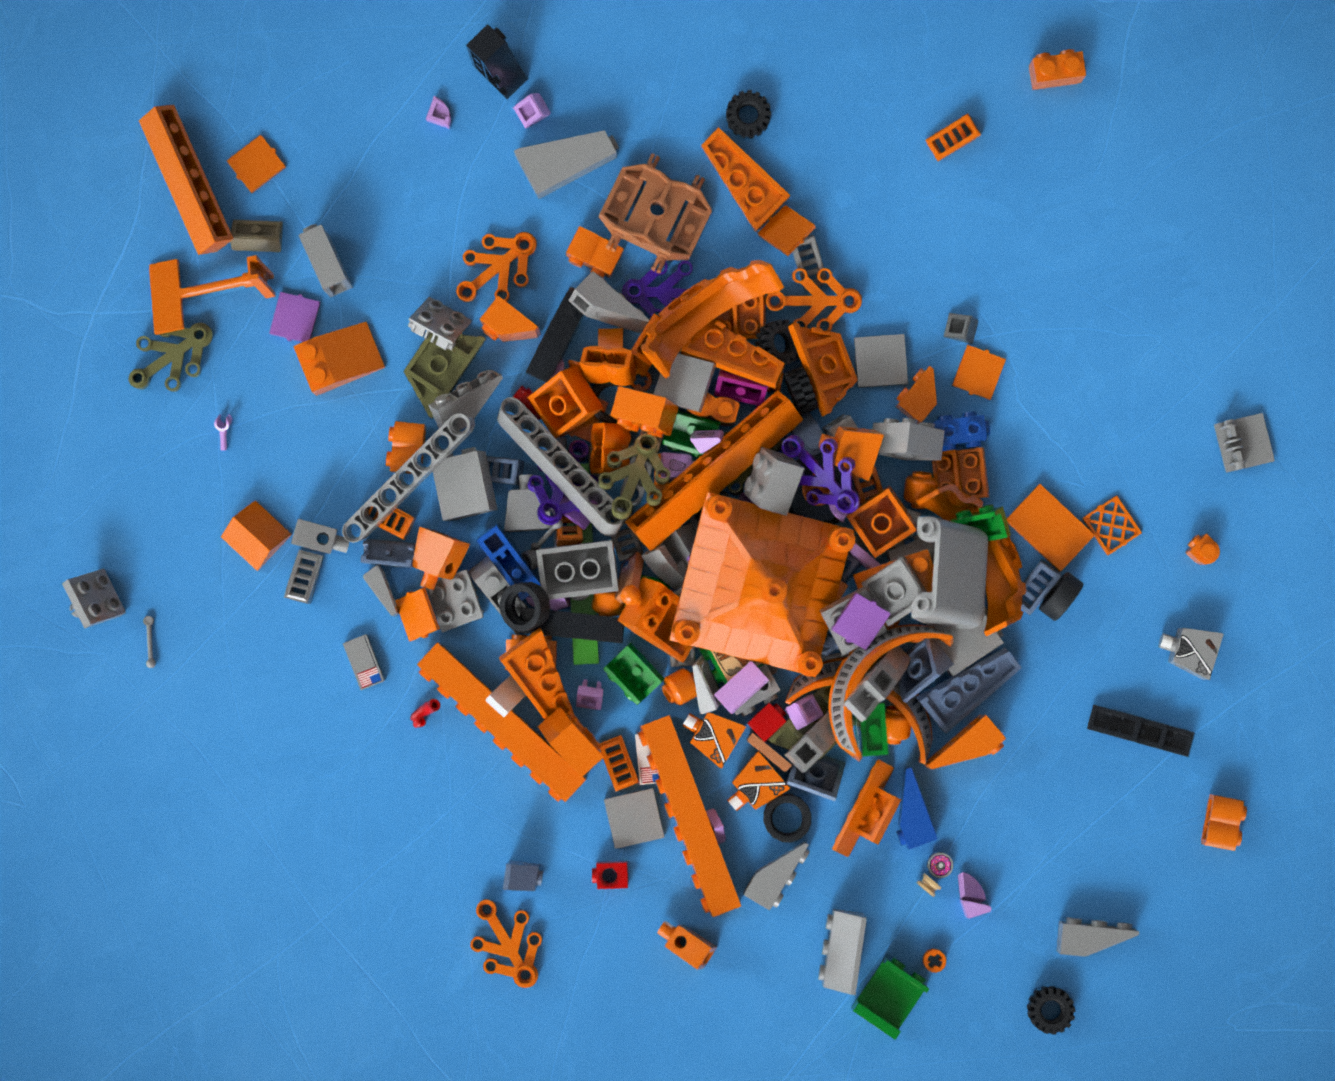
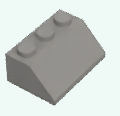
M613 539L536 550L541 587L546 591L549 600L619 591Z
M833 909L832 915H827L826 929L830 930L828 940L824 939L822 946V955H826L825 965H820L818 980H822L824 988L856 995L867 920L863 913Z

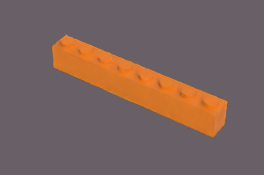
M777 390L729 431L720 443L707 450L661 490L662 500L659 505L652 506L646 503L627 519L625 523L637 538L652 551L675 530L679 529L691 516L701 510L707 492L719 494L720 491L753 464L754 457L759 453L761 447L767 449L774 447L786 434L794 430L803 421V418L791 401ZM655 495L652 499H658L659 497Z
M437 642L417 664L421 668L419 671L421 676L428 682L433 679L439 685L437 690L445 698L448 699L451 696L458 702L455 707L465 716L468 714L472 715L476 719L474 722L475 726L483 733H486L488 730L495 737L492 741L500 749L504 750L507 748L513 753L511 759L521 768L524 765L532 771L529 775L539 785L544 782L550 788L548 793L556 801L559 802L562 799L566 802L587 779L584 776L581 778L559 753L513 710L505 717L497 712L486 701L493 691L441 643Z
M670 715L641 725V731L637 732L642 746H648L651 754L646 756L651 770H657L659 779L655 781L660 794L665 793L668 800L664 806L669 818L674 817L677 826L673 827L678 842L683 841L686 850L682 851L687 866L692 865L695 874L691 875L696 890L700 888L704 898L700 899L704 912H709L712 917L741 907Z

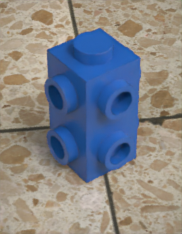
M977 412L962 413V418L952 419V415L938 416L937 421L933 422L935 424L934 428L944 430L942 452L957 450L956 446L966 445V449L981 447V442H985L987 436L990 435L989 421H985L984 415L977 416Z

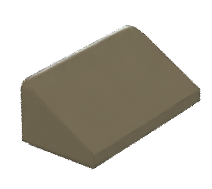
M233 220L231 234L234 239L230 242L232 250L281 252L283 222Z

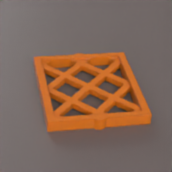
M1117 495L1103 505H1099L1097 509L1082 518L1089 530L1095 535V539L1107 556L1120 547L1127 545L1129 541L1142 533ZM1114 502L1113 511L1104 510L1106 505ZM1118 505L1120 506L1124 514L1117 512ZM1100 512L1099 521L1091 520L1090 516ZM1103 513L1112 515L1111 524L1102 522ZM1116 516L1124 517L1123 526L1114 524ZM1127 520L1130 521L1134 528L1126 527ZM1090 523L1098 524L1097 531L1094 530ZM1101 525L1110 527L1108 536L1100 534ZM1113 528L1122 529L1120 538L1112 537ZM1125 530L1134 532L1132 537L1124 539ZM1100 537L1107 539L1106 546L1104 545ZM1111 540L1120 541L1118 546L1109 549Z

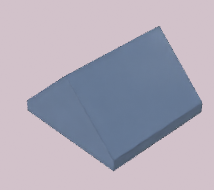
M925 638L906 652L911 660L898 681L902 701L907 703L954 665L933 638Z
M824 755L804 773H801L792 763L785 783L835 801L846 763Z

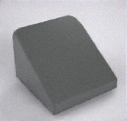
M949 313L943 337L973 344L978 320L970 315Z

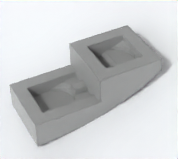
M664 544L654 548L652 551L648 550L642 555L646 564L664 583L675 590L682 588L687 567L682 560L675 562Z

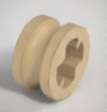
M924 873L922 875L923 879L921 881L918 880L916 883L932 897H935V891L940 890L941 887Z

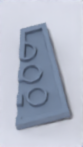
M1003 648L918 695L916 698L941 730L947 734L1017 673L1021 666L1006 648Z

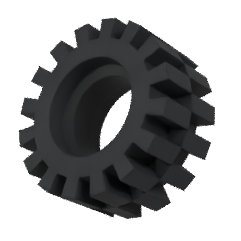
M748 90L747 93L741 91L739 95L736 96L735 94L732 100L729 101L726 110V122H728L729 129H732L736 136L739 134L741 138L745 139V136H749V139H751L755 135L760 136L763 131H766L770 123L771 111L770 104L766 102L765 96L761 97L759 92L752 93V90ZM744 106H752L757 110L758 118L753 123H744L739 118V111Z
M786 319L776 320L765 324V326L759 329L761 332L757 333L756 338L760 340L755 342V346H760V348L784 362L785 365L798 360L796 357H799L788 326L793 324V322L789 323V320ZM776 334H780L785 341V350L782 353L774 345V336Z
M802 366L783 373L788 391L798 413L802 415L818 409L816 396L804 367Z
M1054 986L1041 987V990L1034 991L1035 994L1030 996V1002L1027 1004V1014L1031 1023L1043 1033H1051L1052 1035L1057 1034V1032H1064L1066 1027L1069 1028L1071 1020L1074 1021L1075 1018L1073 1014L1076 1012L1073 1006L1074 1002L1069 995L1062 989ZM1050 1000L1058 1002L1061 1009L1059 1016L1053 1020L1044 1018L1041 1012L1043 1004Z

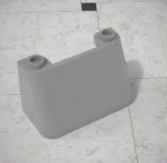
M930 516L918 517L917 534L919 538L925 542L935 543L932 592L920 593L913 600L911 618L936 629H972L978 627L984 618L988 555L987 534L981 529Z

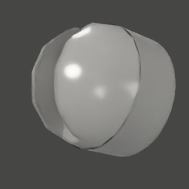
M527 550L521 553L532 570L538 568L536 550Z

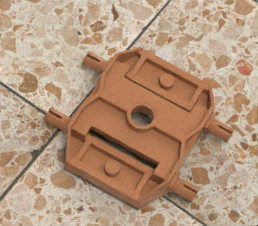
M650 154L647 164L622 167L599 214V218L612 235L606 245L608 250L612 246L611 251L615 252L620 240L624 239L655 254L657 258L651 270L655 272L658 264H660L656 273H661L665 262L668 260L690 259L712 209L700 190L705 182L703 177H701L698 185L699 175L695 176L692 185L671 180L663 172L655 169L660 157L656 156L652 163L655 154ZM646 181L647 183L633 209V212L628 222H626L625 219L631 209V206L643 182ZM686 200L688 201L687 207L670 242L666 241ZM659 205L664 213L654 215L650 207Z

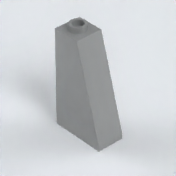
M604 130L518 148L514 150V153L535 194L540 199L616 159V150L619 147L612 135L608 137Z

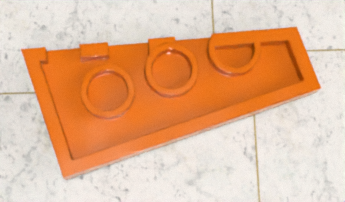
M719 127L701 145V148L756 233L790 198V194Z
M712 320L705 325L681 350L682 355L712 362L719 369L774 389L785 365L784 362L759 346L755 347L747 342V338L739 333L735 334L727 329L726 325L719 320Z
M540 627L499 657L500 661L544 720L559 707L566 713L569 710L573 712Z

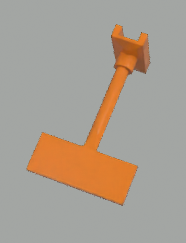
M257 255L247 257L248 272L242 273V276L181 288L178 259L150 264L149 274L154 333L158 335L184 329L182 305L184 298L245 286L246 288L255 286L266 299L276 297L275 291L267 284V280L274 279V274Z

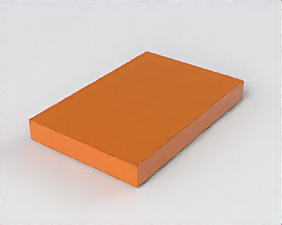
M1038 484L1006 518L1007 523L1059 572L1095 536L1041 484Z

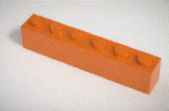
M174 104L155 106L139 120L140 125L198 255L218 252L234 238Z

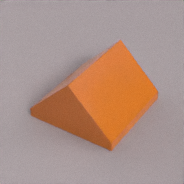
M253 501L232 518L221 538L259 571L292 534L257 501Z

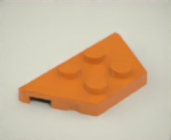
M793 323L788 326L802 366L812 385L818 408L823 417L831 413L832 408L837 402L842 400L847 390L852 388L858 379L840 333L825 332L815 327L808 329L800 327L799 323Z

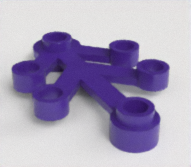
M689 261L680 262L678 269L658 287L647 286L658 276L667 273L668 265L666 262L664 264L665 270L661 273H656L657 270L655 272L650 270L640 280L630 279L623 285L622 294L629 303H638L651 318L653 314L660 313L662 310L656 309L647 297L658 298L666 307L673 301L672 299L682 295L687 289L673 287L681 279L692 274L693 266ZM683 265H688L690 271L683 273L680 268ZM632 287L639 289L637 295L630 294L629 291Z
M791 435L786 438L782 443L783 453L791 458L798 457L815 474L805 475L803 472L798 487L801 485L827 487L833 493L823 494L820 489L813 488L806 495L807 502L810 505H835L843 513H852L857 510L860 505V498L857 492L852 489L851 473L855 468V461L851 457H844L838 463V469L841 472L840 486L835 480L834 452L838 448L836 441L828 438L821 443L820 450L823 453L822 467L804 448V442L801 437ZM792 441L797 444L798 448L793 446ZM826 444L831 445L832 450H828ZM843 463H848L850 469L845 468ZM812 494L817 495L818 500L813 499ZM845 496L851 500V503L846 501Z
M575 440L570 443L568 452L579 463L586 459L589 448L584 441ZM577 451L581 455H576L573 452ZM546 474L545 476L553 491L551 499H549L543 488L544 481L541 476L533 475L529 478L527 486L530 491L535 492L540 503L537 509V516L542 523L554 525L561 520L562 514L575 510L581 512L572 501L560 504L562 498L566 495ZM590 475L598 483L599 479L594 475ZM536 481L540 485L534 486L531 482ZM573 482L575 486H581L579 483ZM545 512H552L553 516H549Z

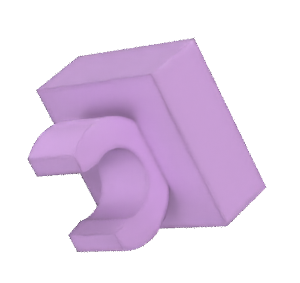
M584 679L582 686H578L576 707L601 710L604 690L601 689V682L597 681L596 688L587 687L588 680Z

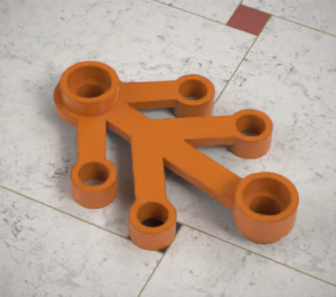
M528 232L518 233L514 238L495 237L492 234H486L482 238V245L486 250H493L496 247L509 248L510 250L504 255L476 253L473 250L465 251L463 261L466 265L474 266L476 263L491 264V266L472 282L463 281L457 286L456 293L459 299L463 302L473 301L477 296V290L499 273L498 288L494 296L496 299L499 292H506L507 296L504 300L508 302L510 299L508 292L510 263L517 257L518 270L514 275V283L519 288L526 287L529 283L527 275L528 256L532 255L537 247L536 239ZM492 238L494 244L492 246L485 245L486 239ZM527 241L529 247L522 249L520 248V243ZM473 254L475 259L472 262L466 261V256ZM519 276L526 278L523 284L517 282ZM467 288L472 290V294L469 297L463 296V291Z
M797 268L792 272L793 281L800 283L812 296H784L779 291L767 294L765 304L772 311H779L784 306H812L801 318L793 321V323L802 321L804 328H807V325L826 306H836L827 318L819 319L816 324V328L821 329L820 323L827 321L829 326L824 331L829 332L832 329V325L845 312L853 313L861 307L862 297L856 289H845L832 276L831 270L821 268L816 274L817 280L821 283H826L837 295L827 296L808 277L806 270ZM798 271L804 273V278L800 281L795 277ZM822 271H827L829 274L828 279L825 281L820 278ZM773 296L779 298V303L776 306H773L770 302ZM847 296H851L853 298V303L851 305H847L845 303V298Z
M490 899L480 901L476 907V913L480 919L488 921L501 945L486 941L482 936H476L470 942L471 949L475 952L485 951L509 957L514 965L513 967L499 964L495 958H488L483 964L484 971L488 974L498 973L513 977L514 982L522 988L533 986L538 979V970L533 964L537 948L542 943L541 934L531 932L528 935L527 944L529 946L524 961L518 953L524 927L529 921L528 912L519 910L515 913V925L510 939L496 915L497 906L495 902ZM486 904L492 908L489 914L484 913L482 910ZM520 913L525 914L526 921L519 922L517 915ZM532 935H536L539 937L538 944H532L530 942V937ZM477 939L481 940L483 943L482 948H475L474 941ZM492 961L495 963L496 968L488 970L486 964ZM523 970L530 972L529 979L522 978L521 972Z

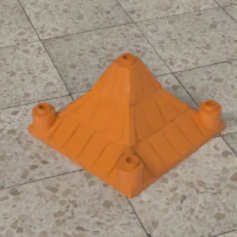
M707 492L669 640L679 642L682 645H691L798 672L805 676L816 677L823 666L821 654L828 631V626L819 610L836 600L848 551L855 544L854 530L788 513L787 516L761 509L753 503Z

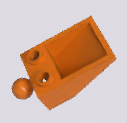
M642 577L640 580L639 588L634 585L625 586L621 590L620 597L626 606L617 620L638 636L684 663L693 646L682 645L679 642L669 640L679 596L661 582Z

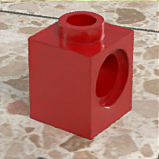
M768 703L747 724L765 742L787 722L783 718L786 713L777 703L773 706Z
M627 861L597 862L596 868H592V883H597V889L628 888ZM607 868L614 869L617 873L616 880L612 882L606 881L603 878V871Z

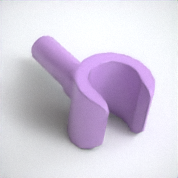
M221 414L218 415L214 422L216 429L220 431L221 450H227V429L233 420L230 414L226 417V423L221 421Z

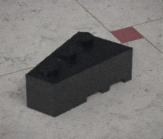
M487 24L466 44L472 65L508 99L528 78L505 41L506 36L497 27L492 29Z

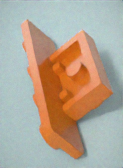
M879 759L876 761L864 787L858 794L852 810L847 815V820L841 832L835 839L832 850L849 857L859 836L879 845L901 802V799L883 790L894 767Z

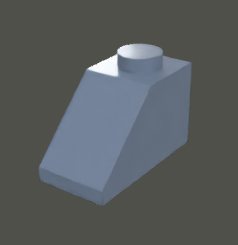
M810 412L802 414L803 421L794 430L790 431L791 434L802 438L804 448L811 455L822 453L819 448V441L823 433Z
M509 860L506 864L503 890L536 891L537 886H541L543 880V871L539 870L540 864Z

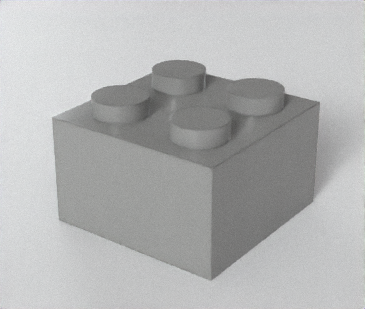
M885 418L884 423H873L872 428L884 435L878 455L901 460L941 461L944 430L934 428L935 424L920 422V424H917L918 420L902 418V422H899L897 419Z
M761 447L759 453L754 457V468L751 476L745 481L744 494L759 508L787 516L804 468L784 453Z

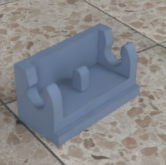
M366 539L363 541L364 553L361 555V563L414 568L412 561L416 543Z

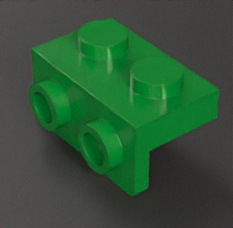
M678 410L671 436L664 435L662 444L666 445L670 450L687 451L699 458L703 454H700L691 442L690 437L692 433L702 430H718L720 422Z
M993 504L978 508L979 512L971 513L970 509L955 513L956 517L950 520L981 529L987 534L988 542L1011 536L1003 506L994 508Z
M629 643L603 668L608 678L612 682L617 683L624 691L625 696L637 705L665 679L632 643Z

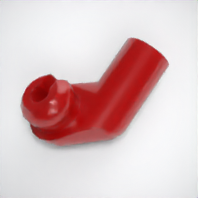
M431 699L416 709L410 717V720L413 721V726L415 728L425 726L427 723L425 717L440 709V702L437 699Z

